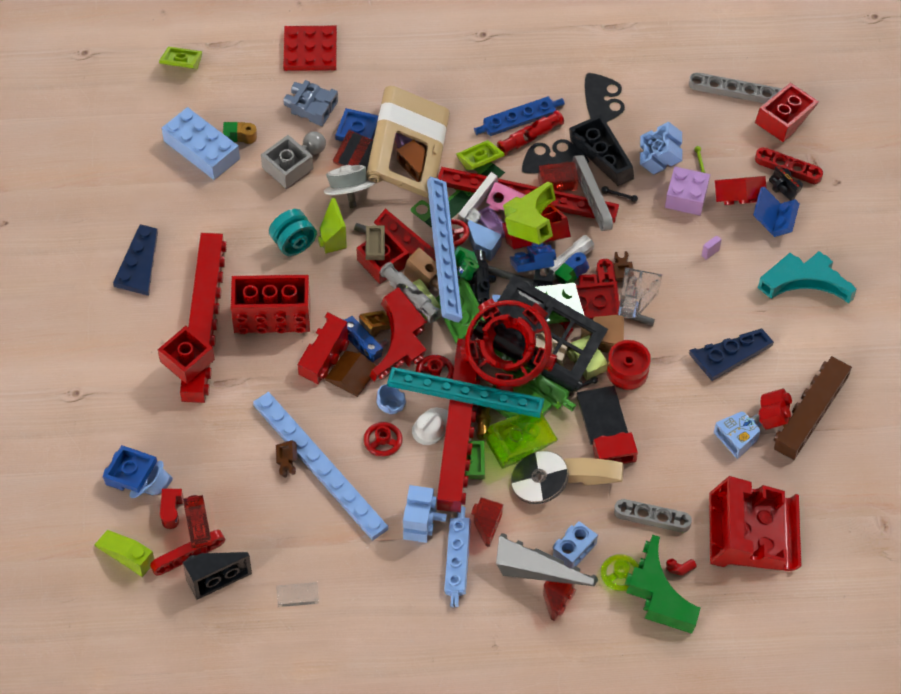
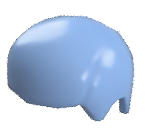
M384 384L377 391L376 403L383 412L396 414L402 411L406 405L405 393L400 392L398 388L388 387L387 384Z

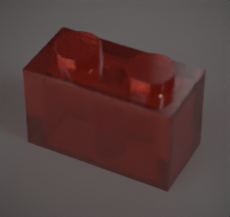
M575 162L539 166L538 180L540 186L550 182L553 184L555 191L578 190L579 178Z

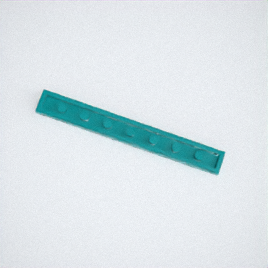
M392 367L387 381L388 387L540 418L544 404V398L395 367Z

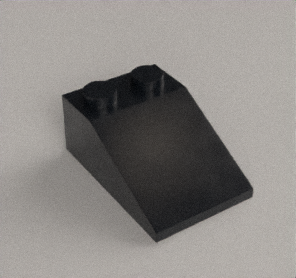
M248 552L201 553L197 556H190L183 562L186 581L196 600L252 574Z

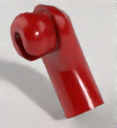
M668 559L666 562L667 571L680 576L697 568L693 559L683 564L677 563L674 559Z

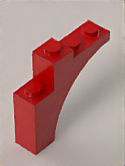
M399 287L387 294L381 302L389 319L391 342L387 355L372 369L370 377L374 382L379 378L381 380L385 379L390 374L389 371H391L392 367L400 368L404 363L408 367L412 364L417 365L424 359L426 348L417 337L425 331L424 327L427 321Z

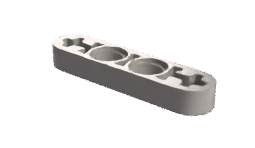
M627 499L618 500L614 508V514L619 519L676 532H687L692 523L691 516L686 512ZM622 507H626L625 512H621ZM632 508L635 509L634 515L631 514ZM645 510L649 515L647 517H640L637 512ZM664 514L668 517V520L661 522L657 516ZM681 519L685 520L684 525H680Z

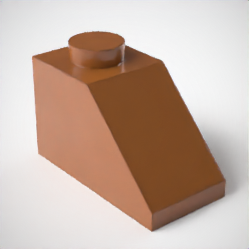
M412 140L396 150L397 162L416 182H420L426 152L421 144Z

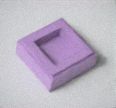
M715 236L703 245L702 257L707 260L718 252L722 239Z

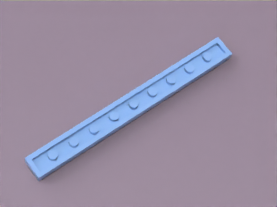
M430 176L427 180L441 313L443 318L459 323L462 319L447 184L445 181Z
M270 392L253 401V406L285 442L290 440L296 442L297 456L372 541L388 530V525Z

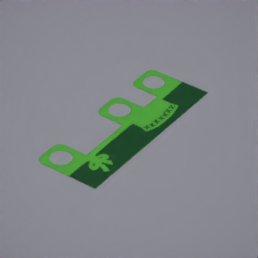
M492 162L474 169L478 172L477 174L488 176L492 172L497 175L498 179L505 173ZM455 189L456 192L448 198L451 219L462 210L474 193ZM421 200L411 208V212L432 228L430 205ZM419 205H425V206H427V208H428L427 213H425V214H419V213H417V211H416L417 206H419Z

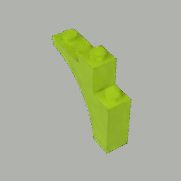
M546 182L524 197H515L503 205L509 235L539 245L553 236L549 219L541 215L543 210L556 200L552 183Z

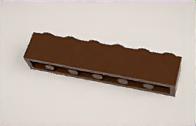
M833 356L830 357L828 362H823L819 370L821 373L819 376L815 375L810 383L812 386L810 389L806 388L803 392L801 403L797 402L792 410L793 415L789 417L788 424L783 425V430H778L773 439L775 441L774 450L792 460L796 459L849 378L852 366Z

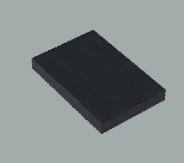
M615 386L577 392L576 396L590 445H593V440L600 436H613L621 432L628 433Z

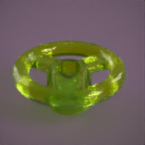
M612 555L601 566L602 580L613 590L627 591L628 585H617L612 581L617 578L626 579L630 571V564L633 568H638L639 564L628 555ZM616 561L614 563L613 573L607 576L608 566L612 562Z

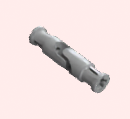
M391 262L386 263L381 268L380 275L387 278L394 289L399 287L419 313H423L430 323L435 322L441 316V309L436 308L416 285L402 272H398Z

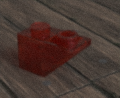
M552 581L544 583L543 596L551 620L555 621L558 615L562 616L566 609V601L568 599L571 600L576 592L575 584Z

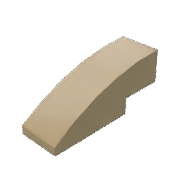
M593 458L563 459L567 468V477L564 484L582 482L584 486L623 481L622 462Z

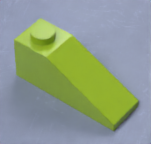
M107 530L94 544L95 547L141 577L151 568L150 563L154 560L152 550L136 540Z

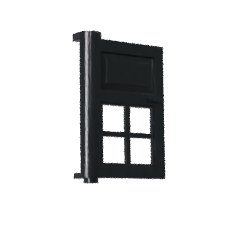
M513 275L498 301L515 300L526 303L531 307L534 303H537L548 313L544 318L545 321H547L552 311L571 321L561 338L552 332L551 335L554 340L558 341L552 354L556 355L562 344L581 354L573 369L570 371L555 362L551 372L544 369L541 373L542 376L569 390V396H571L573 390L577 392L583 383L580 381V378L608 329ZM516 306L498 307L501 315L510 314L511 317L517 319L522 317L530 324L533 331L543 328L541 323L537 327L533 325L522 314L525 311L523 308ZM479 320L473 330L472 341H475L476 338L479 340L483 339L484 332L482 329L486 325V321ZM504 323L495 326L493 329L497 335L493 340V348L516 361L523 359L522 354L526 343L522 333L513 328H506ZM573 324L592 333L583 350L565 340ZM535 350L533 352L534 355L530 360V364L527 365V367L532 370L536 367V365L533 364V361L537 355V352Z

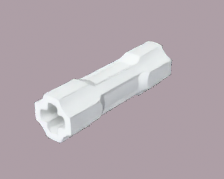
M587 235L580 237L569 249L554 260L553 267L544 268L545 274L548 275L550 270L555 272L568 258L577 252L584 253L585 255L594 249L595 244L592 239Z

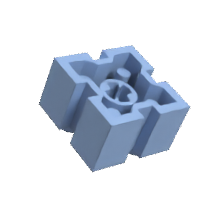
M667 122L657 127L656 132L651 130L641 135L640 148L644 151L640 153V165L654 175L665 170L667 165L673 166L681 162L682 149L680 146L682 144V131L670 122Z
M409 486L403 517L404 540L427 543L428 535L432 536L433 520L446 522L447 514L436 513L437 497L434 496V488Z

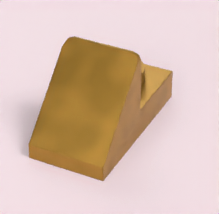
M384 310L363 313L359 316L360 324L374 339L381 330L391 329L388 316Z

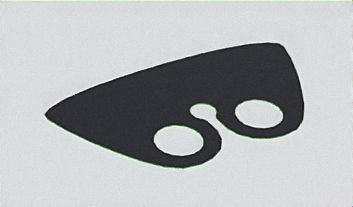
M586 74L585 96L590 118L602 114L605 121L608 122L623 113L625 105L621 100H604L605 96L615 97L621 93L622 87L618 82L602 75ZM615 85L618 87V91L616 93H609L607 87ZM617 102L621 108L618 111H613L609 107L610 104Z
M560 139L553 143L552 149L556 153L554 157L549 155L551 151L548 145L545 143H535L530 146L526 153L522 172L547 173L573 169L572 161L574 156L584 155L587 163H589V159L576 145L565 139ZM559 143H566L568 149L561 152L557 149V145ZM537 146H543L546 152L538 155L534 149Z

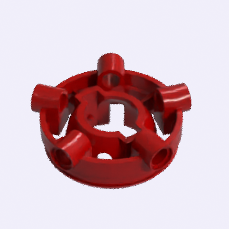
M489 299L478 306L479 312L471 321L466 333L465 346H460L463 363L469 362L474 371L485 381L496 385V389L513 392L514 387L523 386L536 379L544 369L549 372L552 371L557 355L552 354V335L544 319L548 313L537 303H534L531 307L520 301L503 300L494 302L493 299ZM516 306L523 308L525 311L522 314L533 325L537 327L541 323L543 328L533 331L530 324L522 317L517 319L511 317L510 314L501 315L498 307ZM483 317L487 323L482 329L484 336L482 340H479L478 346L476 341H471V336L475 325ZM504 323L506 328H513L522 333L526 343L522 354L523 359L513 363L512 360H503L495 354L493 340L497 334L493 328L498 324ZM544 332L545 349L539 348L533 361L536 367L530 373H527L524 367L530 364V360L534 355L533 352L536 346L535 335ZM481 351V354L485 360L481 362V364L477 365L475 361L481 360ZM488 363L494 368L505 371L514 370L516 372L522 369L525 376L515 379L513 374L496 373L494 378L484 373L481 369Z

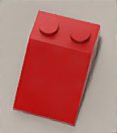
M790 82L759 108L755 124L784 142L798 129L818 105L819 101Z

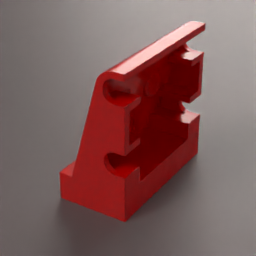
M728 476L709 492L710 564L720 567H726L729 564L784 571H794L802 566L798 494L785 498V491L765 485L752 489V482Z

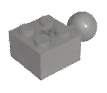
M314 131L304 137L303 145L301 146L292 137L287 135L261 154L262 168L287 189L313 170L312 155L320 154L325 149L326 140L321 133Z

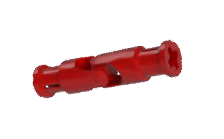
M555 110L552 115L542 117L532 125H528L511 134L509 138L498 141L497 148L504 152L506 156L511 150L519 149L535 140L537 136L545 135L552 131V128L563 125L564 117L558 110Z

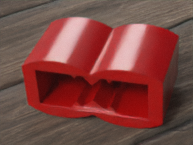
M782 388L762 394L759 421L764 429L768 430L788 424L789 417H791L790 404H792L790 393H787Z

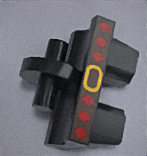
M776 166L774 173L769 178V181L773 184L772 190L775 193L780 191L790 201L794 200L797 193L801 191L803 183L800 180L795 181L787 168L782 169L780 166Z

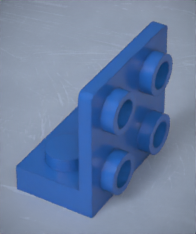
M761 187L753 215L774 237L793 231L800 203L796 199L780 203L765 187Z

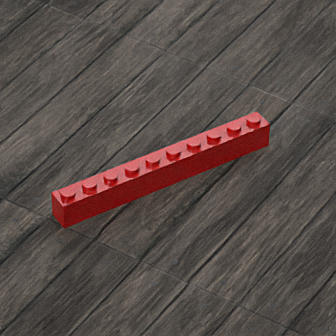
M201 233L188 328L209 345L215 347L216 336L213 333L218 327V320L215 317L216 314L219 315L220 304L217 301L221 299L222 290L219 284L223 283L221 268H225L223 252H227V241H224L223 234ZM207 366L188 384L181 380L180 395L182 402L205 403V398L209 396L210 384H207L208 379H211L212 368Z
M458 338L452 379L480 385V379H477L478 374L470 363H463L460 346H465V339ZM450 399L437 494V510L461 513V505L466 504V493H463V489L468 487L469 476H465V473L470 471V460L467 459V456L472 454V443H469V440L474 438V427H471V423L476 421V411H473V407H477L475 404Z

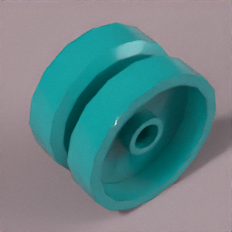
M290 209L281 213L274 219L268 230L269 236L285 256H294L305 251L311 246L317 236V230L300 209Z

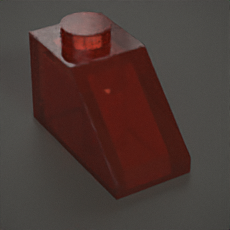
M481 497L479 503L474 504L471 515H474V525L485 546L490 547L503 515L504 504Z

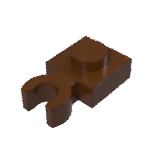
M625 251L623 258L618 256V252L614 254L615 263L613 265L617 282L634 281L635 278L633 264L628 262L629 254L627 251Z
M290 440L277 444L276 463L281 465L279 474L285 478L287 477L286 472L288 470L290 474L295 475L296 468L293 466V462L297 461L296 442Z

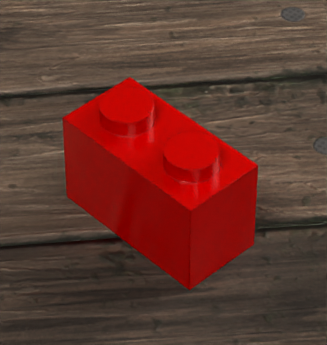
M621 432L613 436H600L593 440L592 449L595 459L622 462L623 464L637 461L638 451L632 432Z

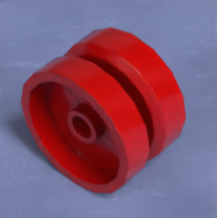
M624 340L616 343L608 355L607 376L610 382L623 390H633L641 387L649 375L651 355L648 349L642 343L634 340Z

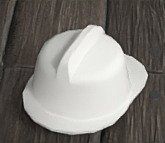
M435 407L420 415L412 427L413 438L422 445H432L439 441L446 432L448 410Z

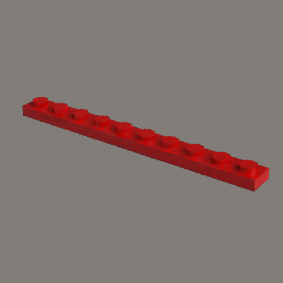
M442 166L438 175V179L445 181L447 187L475 193L488 177ZM498 179V183L525 195L538 188L536 186ZM554 190L556 200L549 205L552 204L561 212L595 219L586 197ZM496 193V198L504 199L502 193ZM605 201L613 223H615L619 204Z

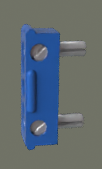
M353 316L345 319L347 321L348 340L372 363L382 357L383 347L387 346L389 341L385 338L377 342L360 324L359 320L357 321Z

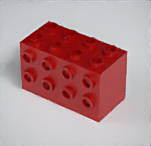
M309 275L232 276L231 314L234 333L310 332L311 299Z

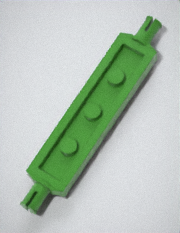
M493 348L495 354L499 358L507 361L512 360L513 363L517 362L513 358ZM527 366L524 367L527 370V373H530L532 371V369L528 368ZM522 369L514 372V370L505 371L510 374H513L515 378L525 376V374L522 372ZM541 374L530 383L525 384L557 409L564 405L572 412L577 406L568 399V390Z

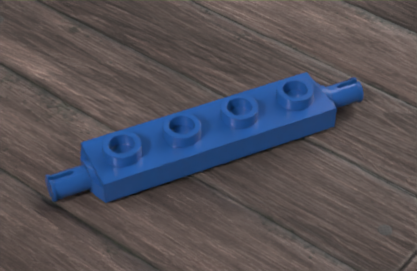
M547 96L486 117L483 120V125L474 128V132L476 135L486 132L489 136H493L537 121L542 117H548L553 114L557 107L564 106L565 102L563 98L552 101Z

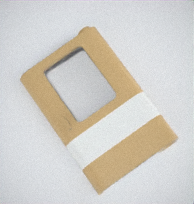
M396 86L385 87L366 178L374 183L384 180L399 188L429 199L427 180L430 176L438 177L450 115L449 110ZM396 133L427 146L420 182L389 170Z

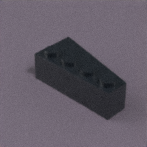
M602 114L569 128L570 141L617 186L634 179L633 165Z

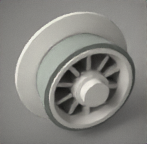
M345 165L326 174L330 187L326 188L324 193L327 195L347 194L349 207L355 208L357 204L354 192L369 188L375 183L366 178V166Z

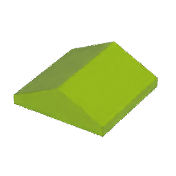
M168 46L160 58L159 64L198 69L202 51Z
M489 140L456 153L466 171L473 170L505 156L504 152Z

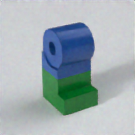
M577 252L568 258L554 273L560 284L575 283V280L581 274L589 270V263L584 253Z

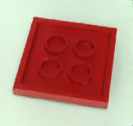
M337 25L284 26V71L336 70Z

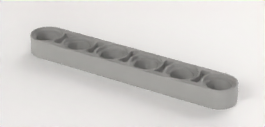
M693 73L689 79V86L693 90L759 103H766L782 90V88L704 73ZM699 79L701 80V83L696 84L693 82V80ZM715 82L718 83L719 86L712 87L710 83ZM735 86L736 90H729L727 87ZM751 89L754 91V93L748 94L745 92V90ZM768 92V93H770L772 96H771V97H765V96H763V93Z
M584 155L574 156L572 161L574 172L600 230H612V216Z

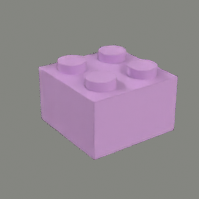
M674 166L665 208L701 216L710 174Z

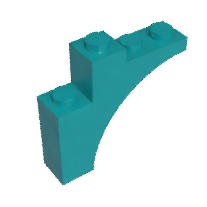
M820 251L805 263L790 252L762 275L758 284V289L771 299L791 290L816 289L836 295L850 303L854 300L857 290L851 282L846 281L837 271L832 269L833 261Z

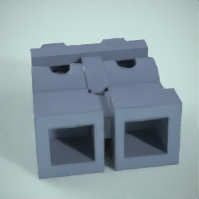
M305 80L303 84L294 82L291 93L296 95L286 94L283 100L284 105L291 108V114L308 118L310 122L323 127L338 103V91L334 89L329 91Z

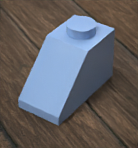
M469 220L467 225L470 230L469 240L473 251H485L486 259L491 261L501 247L502 234Z

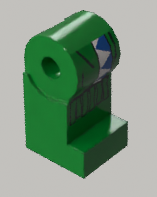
M458 246L455 250L457 274L463 279L472 280L473 273L479 268L476 255L473 251Z

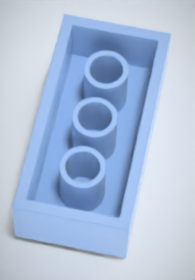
M188 107L162 127L163 141L213 180L240 159L239 146Z

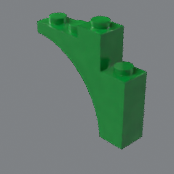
M652 534L650 541H645L642 552L646 553L645 558L640 559L638 568L634 567L632 574H627L625 585H628L626 593L646 599L643 608L646 611L645 619L692 634L696 627L701 607H697L685 600L667 581L659 560L660 537Z

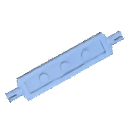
M461 506V513L457 512V517L450 518L444 591L446 595L451 596L450 606L453 608L454 606L456 608L459 607V596L466 594L471 520L465 517L466 508L464 506Z

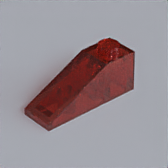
M191 495L188 498H184L183 502L192 549L212 545L203 495Z

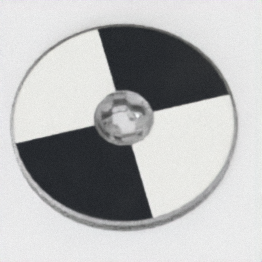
M551 451L533 452L522 458L514 467L511 475V487L515 495L526 503L542 504L549 502L560 495L565 489L569 479L568 466L565 460L557 453Z

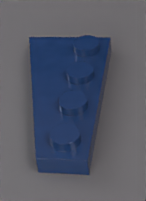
M139 225L113 281L114 287L149 296L158 236L157 228Z
M761 328L741 334L738 338L724 339L721 343L707 344L701 349L689 350V355L710 380L713 381L772 347L774 341Z

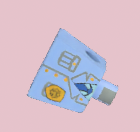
M741 411L716 422L714 434L738 459L757 442L760 435L759 427L762 424L759 421L758 414L749 418L745 412Z

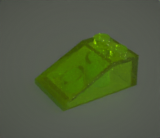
M542 412L540 418L519 414L489 426L483 436L502 469L519 463L530 454L539 452L558 440Z

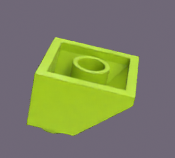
M332 198L320 226V236L317 237L319 246L324 248L325 254L347 248L346 226L335 198Z

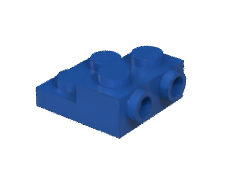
M532 243V246H527L528 254L518 252L514 254L515 256H510V264L518 273L553 267L554 260H556L555 249H552L551 245H546L545 243L540 245Z
M121 445L119 450L114 453L109 467L105 468L103 472L104 482L107 486L122 491L126 488L139 493L156 465L157 458Z

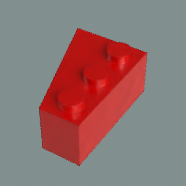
M552 204L547 206L541 215L549 219L553 236L543 243L571 237L567 217ZM506 222L502 223L506 243L511 248L519 249L532 245L533 242L509 235Z
M329 312L325 315L326 323L323 328H318L316 331L318 337L313 344L309 343L297 364L298 375L316 384H319L322 379L327 377L330 367L337 363L340 353L345 351L349 345L347 321Z

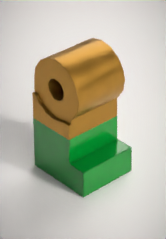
M223 122V134L233 142L252 144L257 140V129L254 124Z

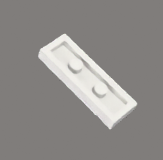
M492 172L488 175L458 213L459 220L465 223L469 220L477 223L480 220L481 214L477 211V208L491 192L494 183L498 182L497 175Z

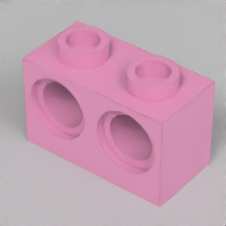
M495 182L486 203L490 204L489 208L499 212L500 209L504 210L503 205L515 197L522 198L525 194ZM498 192L504 196L501 203L495 200V195Z

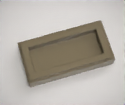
M366 226V260H385V226Z

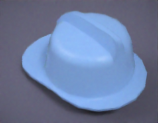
M163 461L156 463L139 493L130 491L129 496L131 498H136L143 493L158 495L162 493V489H166L173 478L163 469Z

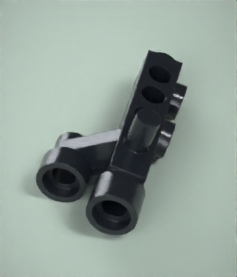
M474 250L479 268L473 273L472 280L467 281L480 305L490 299L489 282L494 283L496 276L488 273L486 252Z

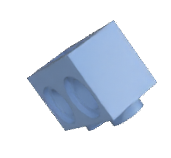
M578 521L575 526L571 525L567 529L562 540L558 539L554 543L553 556L563 560L565 566L573 569L596 546L598 534ZM576 537H583L584 539L579 540ZM569 550V551H571L572 553L567 554V553H564L563 551Z

